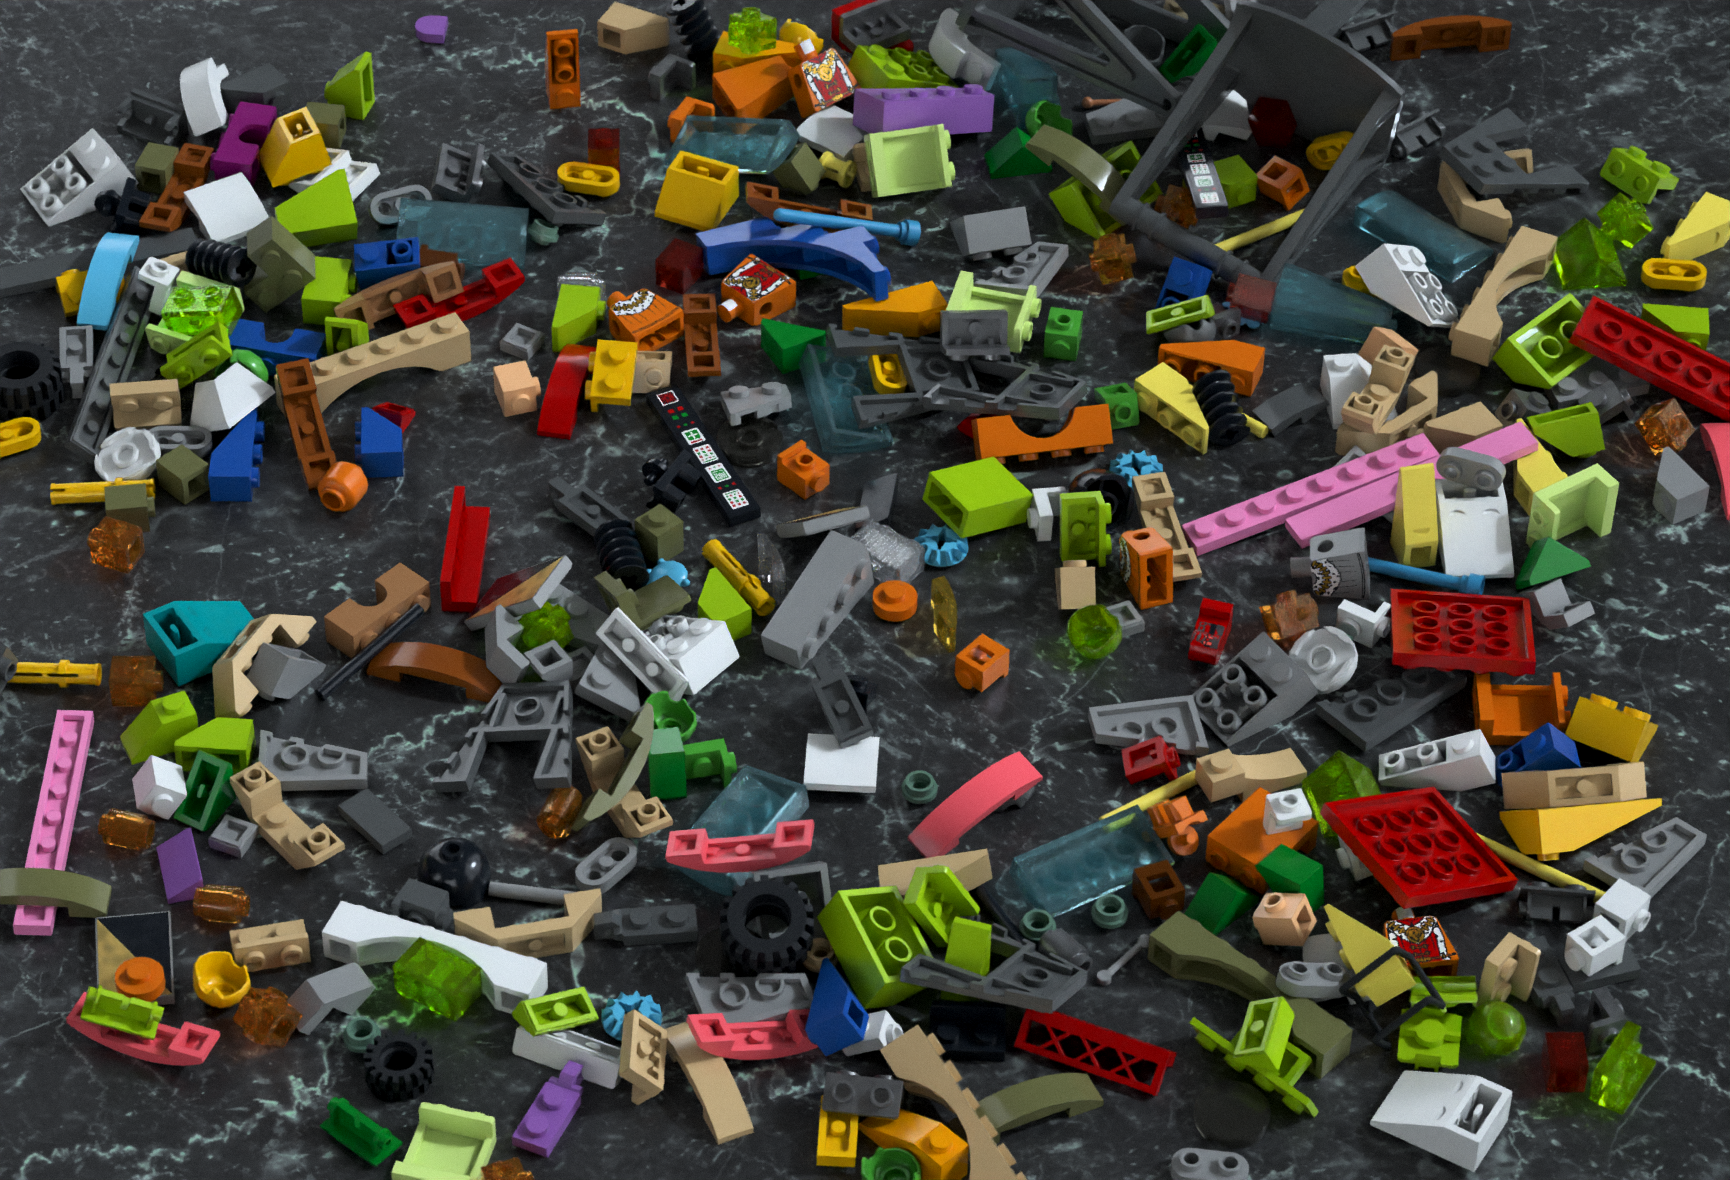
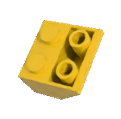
M307 107L278 117L259 152L260 164L273 188L289 185L299 177L319 173L325 167L332 165L321 133Z
M681 150L667 168L654 212L655 217L701 231L717 228L739 197V167Z
M1593 693L1590 699L1579 696L1565 735L1572 740L1629 762H1638L1658 728L1657 724L1649 722L1651 715L1627 706L1624 707L1623 711L1616 709L1619 702Z

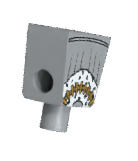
M1365 528L1313 536L1310 539V556L1290 558L1291 577H1312L1315 595L1370 599V570Z

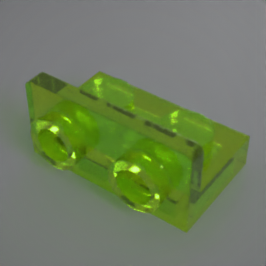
M1627 1021L1595 1068L1589 1094V1100L1621 1115L1625 1114L1656 1065L1654 1059L1641 1054L1643 1044L1639 1043L1641 1026Z

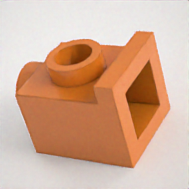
M1276 155L1256 173L1260 192L1283 204V207L1288 211L1310 191L1302 169Z
M800 440L777 455V480L804 500L822 491L829 485L830 464L807 449L805 441Z
M982 633L955 656V676L958 683L965 689L974 687L983 692L999 677L1005 678L1008 675L1010 650Z

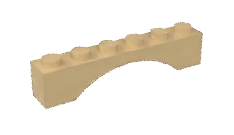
M1521 226L1515 237H1509L1504 254H1498L1494 269L1486 272L1482 287L1475 289L1471 304H1466L1462 310L1460 321L1452 324L1448 337L1452 341L1450 355L1484 366L1489 365L1492 357L1499 349L1503 326L1496 306L1506 295L1528 283L1543 280L1554 263L1557 236Z
M454 312L310 362L317 387L316 395L321 413L346 390L378 373L404 367H426L444 371L470 362V331ZM275 374L277 405L286 417L277 374Z
M917 1024L880 1049L898 1080L903 1081L904 1087L909 1094L932 1100L947 1108L960 1119L966 1132L970 1149L969 1180H1028L1022 1171L1015 1174L1010 1167L1016 1163L1014 1157L1004 1143L997 1146L993 1138L998 1135V1132L986 1115L981 1118L978 1117L975 1110L981 1107L968 1087L962 1091L957 1084L963 1078L951 1060L944 1063L940 1055L945 1050L933 1032L926 1036Z

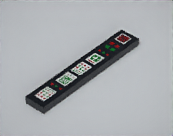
M1201 127L1176 157L1196 218L1229 216L1228 203Z
M677 384L646 393L647 404L679 452L681 453L683 450H686L692 454L689 464L703 473L699 482L728 525L731 527L761 517V508Z

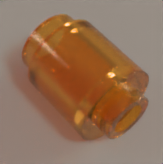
M575 787L556 788L549 793L536 818L538 827L546 836L550 838H565L570 834L571 826L583 806V797Z
M111 808L107 814H102L98 825V834L102 835V840L105 844L139 851L141 848H150L154 839L156 825L155 821L149 820L147 815Z
M206 884L205 887L198 886L195 890L193 913L194 916L202 917L204 921L239 924L242 917H247L249 914L250 895H245L243 887Z

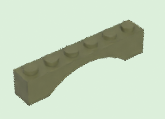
M1177 911L1149 935L1147 959L1175 979L1195 980L1214 984L1231 990L1249 1001L1283 996L1294 1012V1021L1288 1041L1310 1056L1313 1062L1306 1070L1319 1079H1322L1349 1055L1353 1029L1348 1027L1343 1020L1335 1018L1310 998L1293 997L1283 993L1276 985L1277 977L1262 968L1255 960L1247 958L1231 947L1226 940L1220 939L1209 932L1198 921L1190 919L1182 912Z

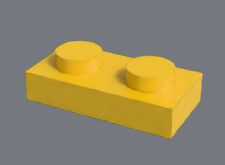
M821 1095L817 1165L855 1167L859 1116L823 1111V1095Z

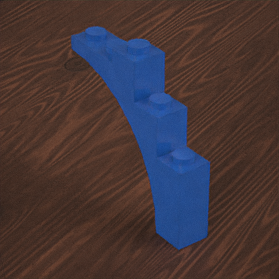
M765 216L696 233L698 262L709 275L733 271L747 256L753 254L774 268L812 271L847 281L864 290L876 302L889 299L890 272L886 266L883 267L876 256L879 254L877 238L874 235L872 236L863 225L829 234L828 231H824L821 227L804 224L781 229L780 226H776L771 219Z

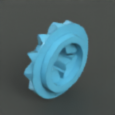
M1130 449L1127 455L1118 453L1116 459L1110 461L1109 471L1123 476L1126 479L1127 485L1132 490V476L1139 475L1131 467H1137L1141 470L1140 475L1163 472V464L1157 461L1156 455L1147 456L1145 450L1141 453H1134Z
M932 524L929 530L920 529L918 537L914 538L915 554L921 561L932 566L946 567L955 565L966 557L969 549L967 537L961 539L952 529H949L947 524L943 527H937ZM939 541H946L944 545L941 546V550H939L937 545Z
M637 990L633 995L628 996L620 992L617 999L608 998L606 1007L602 1009L601 1020L603 1028L611 1037L622 1041L623 1017L625 1012L629 1013L633 1009L661 1026L662 1014L660 1004H655L651 995L640 996Z

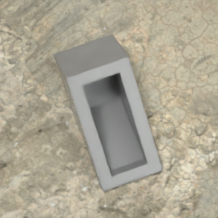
M1668 446L1663 448L1652 505L1658 513L1662 514L1673 525L1705 511L1710 486Z
M263 642L246 677L259 691L257 695L267 700L274 701L275 697L291 699L324 671L326 665L300 649Z

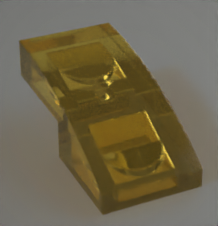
M945 576L932 579L931 584L934 632L948 653H951L956 649L957 605L950 584Z

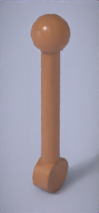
M1085 97L1081 103L1084 108L1089 109L1092 106H1106L1122 99L1093 100L1091 97Z

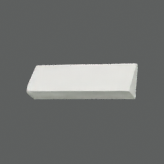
M619 607L615 608L595 634L653 693L668 691L669 697L672 700L680 701L690 680Z
M522 1026L517 1027L512 1052L515 1055L559 1071L564 1068L569 1060L583 1065V1079L610 1089L615 1088L622 1078L619 1075L621 1048L568 1029L533 1037Z

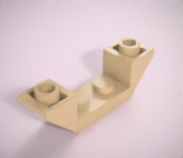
M1443 161L1440 165L1437 189L1458 227L1499 243L1507 242L1508 230L1512 227L1510 211L1505 210L1499 198L1476 202L1475 196L1470 194L1466 187L1468 183Z
M1384 345L1374 359L1369 381L1360 394L1352 392L1343 405L1341 416L1344 424L1376 436L1397 404L1414 363L1415 356L1406 353L1401 348Z
M1432 370L1424 376L1414 379L1409 384L1407 411L1393 420L1385 422L1376 436L1345 425L1343 422L1337 430L1335 452L1345 456L1356 445L1365 454H1369L1423 433L1425 422L1436 418L1437 373Z
M268 614L251 620L212 666L215 717L241 718L252 708L250 702L259 691L244 675V672L253 664L254 660L252 657L259 651L263 642L293 647L294 649L298 648L310 637L308 632L317 621L312 616Z
M608 726L576 738V745L593 792L599 788L607 792L624 762V748ZM635 783L627 794L607 811L624 838L643 837L673 825L672 817L658 797L655 796L646 800Z
M260 761L229 778L230 784L250 822L258 825L259 834L296 870L314 867L345 849V844L324 823L310 829L283 802L281 781Z
M1643 761L1607 764V766L1501 773L1504 809L1551 808L1647 798Z
M598 888L563 894L564 917L495 928L490 907L454 912V933L457 936H465L473 941L490 946H498L504 950L526 957L539 958L573 952L593 930V915L602 912L601 890Z

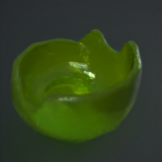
M1101 604L1086 605L1075 611L1067 621V634L1072 646L1079 654L1088 659L1093 658L1096 660L1105 658L1115 652L1122 641V626L1118 617L1112 615L1106 606Z
M1501 1000L1486 1001L1475 1008L1464 1027L1468 1044H1478L1486 1055H1507L1519 1049L1527 1034L1523 1016L1513 1006Z

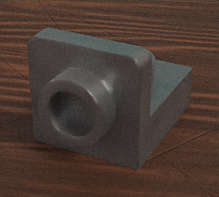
M1219 302L1212 304L1215 315L1210 318L1214 320L1217 326V333L1213 341L1226 340L1238 335L1240 332L1241 310L1237 306L1226 310ZM1200 320L1195 321V322H1191V324L1194 325L1195 323L1199 322Z

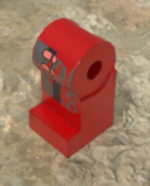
M1203 598L1189 646L1188 660L1205 662L1215 666L1218 664L1232 628L1234 604Z

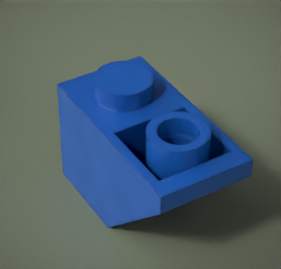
M413 237L354 244L355 274L361 291L394 276L419 269V238Z
M1174 256L1155 309L1204 296L1213 271Z
M361 407V421H355L356 442L361 441V444H355V464H362V470L366 478L404 477L402 429L369 407Z
M1549 722L1495 757L1496 777L1500 787H1502L1501 773L1581 768L1575 742Z

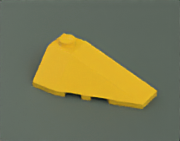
M1662 798L1500 811L1499 814L1500 820L1522 854H1537V861L1559 860V852L1574 851L1662 806Z

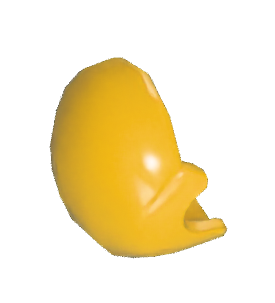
M788 18L780 28L779 41L800 44L810 39L817 54H819L824 48V40L822 38L818 39L815 32L806 25L791 22L792 19Z
M208 952L199 956L193 965V990L199 999L210 1006L217 1008L232 1007L245 999L251 989L247 966H237L230 952Z

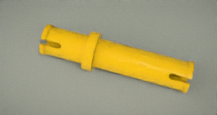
M123 477L115 478V481L51 483L50 490H53V492H50L51 504L105 502L104 487L146 483L147 497H154L155 501L156 494L153 493L156 492L155 480L151 478L148 480L123 481Z
M713 539L708 541L702 548L704 558L721 572L759 616H766L771 613L775 608L774 603L776 601L761 587V581L755 575L749 574L719 540Z
M60 660L59 663L18 662L14 677L7 683L59 684L61 688H68L70 684L99 686L102 679V667L100 663L78 664L70 663L69 660Z

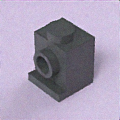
M409 878L392 902V915L420 925H428L440 931L442 929L445 930L449 926L453 915V910L449 904V892Z

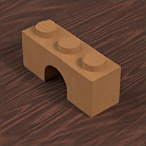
M398 563L375 580L377 605L362 606L349 598L324 616L326 641L352 659L415 603L419 604L425 612L431 607L430 585L427 580L402 563Z

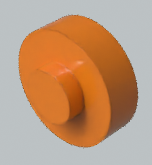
M890 580L883 582L873 591V611L878 617L886 621L899 622L907 620L917 610V591L912 585L904 581Z
M136 957L123 962L115 972L117 993L124 994L128 998L134 997L148 1002L154 1001L165 989L163 967L159 962L148 957Z

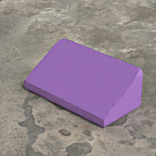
M187 828L156 847L168 904L205 897L192 829Z

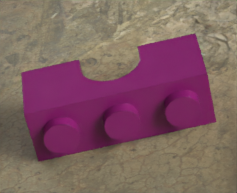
M239 102L235 113H231L229 116L226 133H222L220 136L217 152H213L210 158V170L214 171L215 181L242 172L251 186H254L261 171L259 149L262 148L277 119L276 106Z

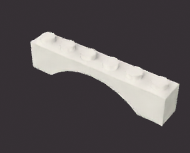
M340 901L322 931L324 957L347 964L355 962L359 966L391 961L420 962L438 966L454 972L473 983L487 996L495 1009L512 1014V1011L520 1001L541 997L548 988L546 962L534 957L516 954L498 946H490L473 941L465 936H457L440 931L428 925L407 921L395 915L377 912L362 905Z

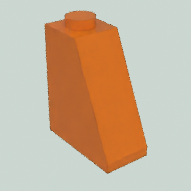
M781 55L712 74L713 100L737 134L746 131L793 97V91L787 75V71L792 69V66H788Z

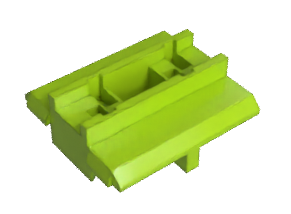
M1427 976L1446 1004L1445 1008L1441 1009V1012H1447V1007H1454L1459 1003H1472V1006L1476 1007V1002H1478L1476 990L1478 988L1475 976ZM1413 977L1416 985L1409 989L1411 991L1409 996L1411 1007L1423 998L1431 996L1419 977Z
M1435 1006L1424 1007L1400 1025L1397 1060L1402 1063L1415 1064L1414 1070H1418V1067L1434 1068V1072L1437 1073L1439 1067L1450 1069L1458 1067L1462 1016L1441 1012V1009ZM1410 1008L1402 1009V1010H1401V1015H1402L1403 1013H1405L1407 1010H1409Z

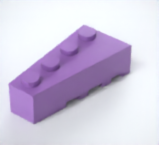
M966 84L964 88H954L951 86H938L937 88H855L853 126L870 134L943 124L944 130H948L949 134L992 132L994 94L983 90V86L977 84Z

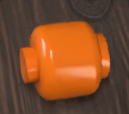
M340 461L334 463L319 480L317 489L324 506L332 511L346 512L352 510L366 494L368 482L363 470L358 465Z

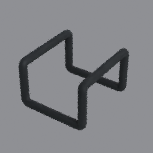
M1398 946L1390 948L1339 988V992L1342 995L1356 1002L1375 1031L1376 1035L1373 1036L1372 1042L1387 1050L1392 1048L1387 1035L1428 1004L1439 1009H1444L1446 1006L1415 957ZM1397 954L1408 960L1431 996L1423 998L1382 1029L1360 995L1349 989Z

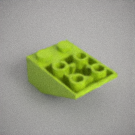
M876 44L871 46L857 45L847 66L861 88H937L938 86L959 88L950 76L935 63L931 54L922 50L910 52L899 47L887 49Z

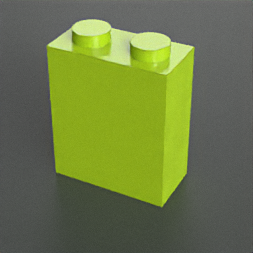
M989 457L929 472L922 500L962 539L1025 523L1027 509L1030 508L1033 494L995 457Z

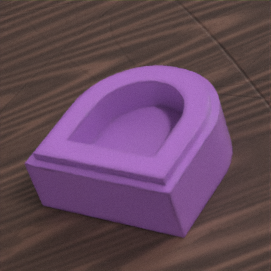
M429 15L421 17L416 21L415 32L419 40L426 43L444 44L448 28V16Z

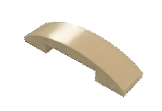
M1159 472L1132 476V485L1142 527L1154 528L1173 548V582L1201 578L1202 571L1193 547L1188 548L1174 510V495L1166 473Z
M687 1021L665 1028L667 1030L666 1050L673 1062H679L703 1107V1118L717 1144L754 1133L745 1103L723 1057L713 1055L699 1048Z

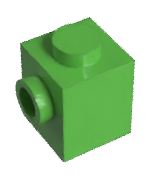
M1050 308L1045 329L1043 357L1076 361L1082 336L1083 311Z

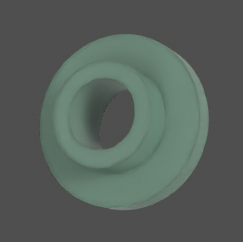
M536 218L527 229L528 233L532 235L531 239L541 245L548 246L550 242L555 243L559 238L557 234L559 227L548 223L544 219Z
M922 770L909 773L901 787L903 797L915 804H925L932 801L936 797L938 790L933 776Z
M1105 894L1100 896L1093 904L1091 917L1098 926L1114 929L1125 924L1128 919V908L1121 897L1114 894Z
M1041 909L1027 912L1019 924V931L1023 937L1035 944H1038L1039 939L1045 932L1056 930V923L1051 914Z
M358 1017L347 1024L343 1032V1042L350 1051L366 1053L367 1045L369 1043L374 1045V1038L378 1035L381 1037V1031L372 1019Z

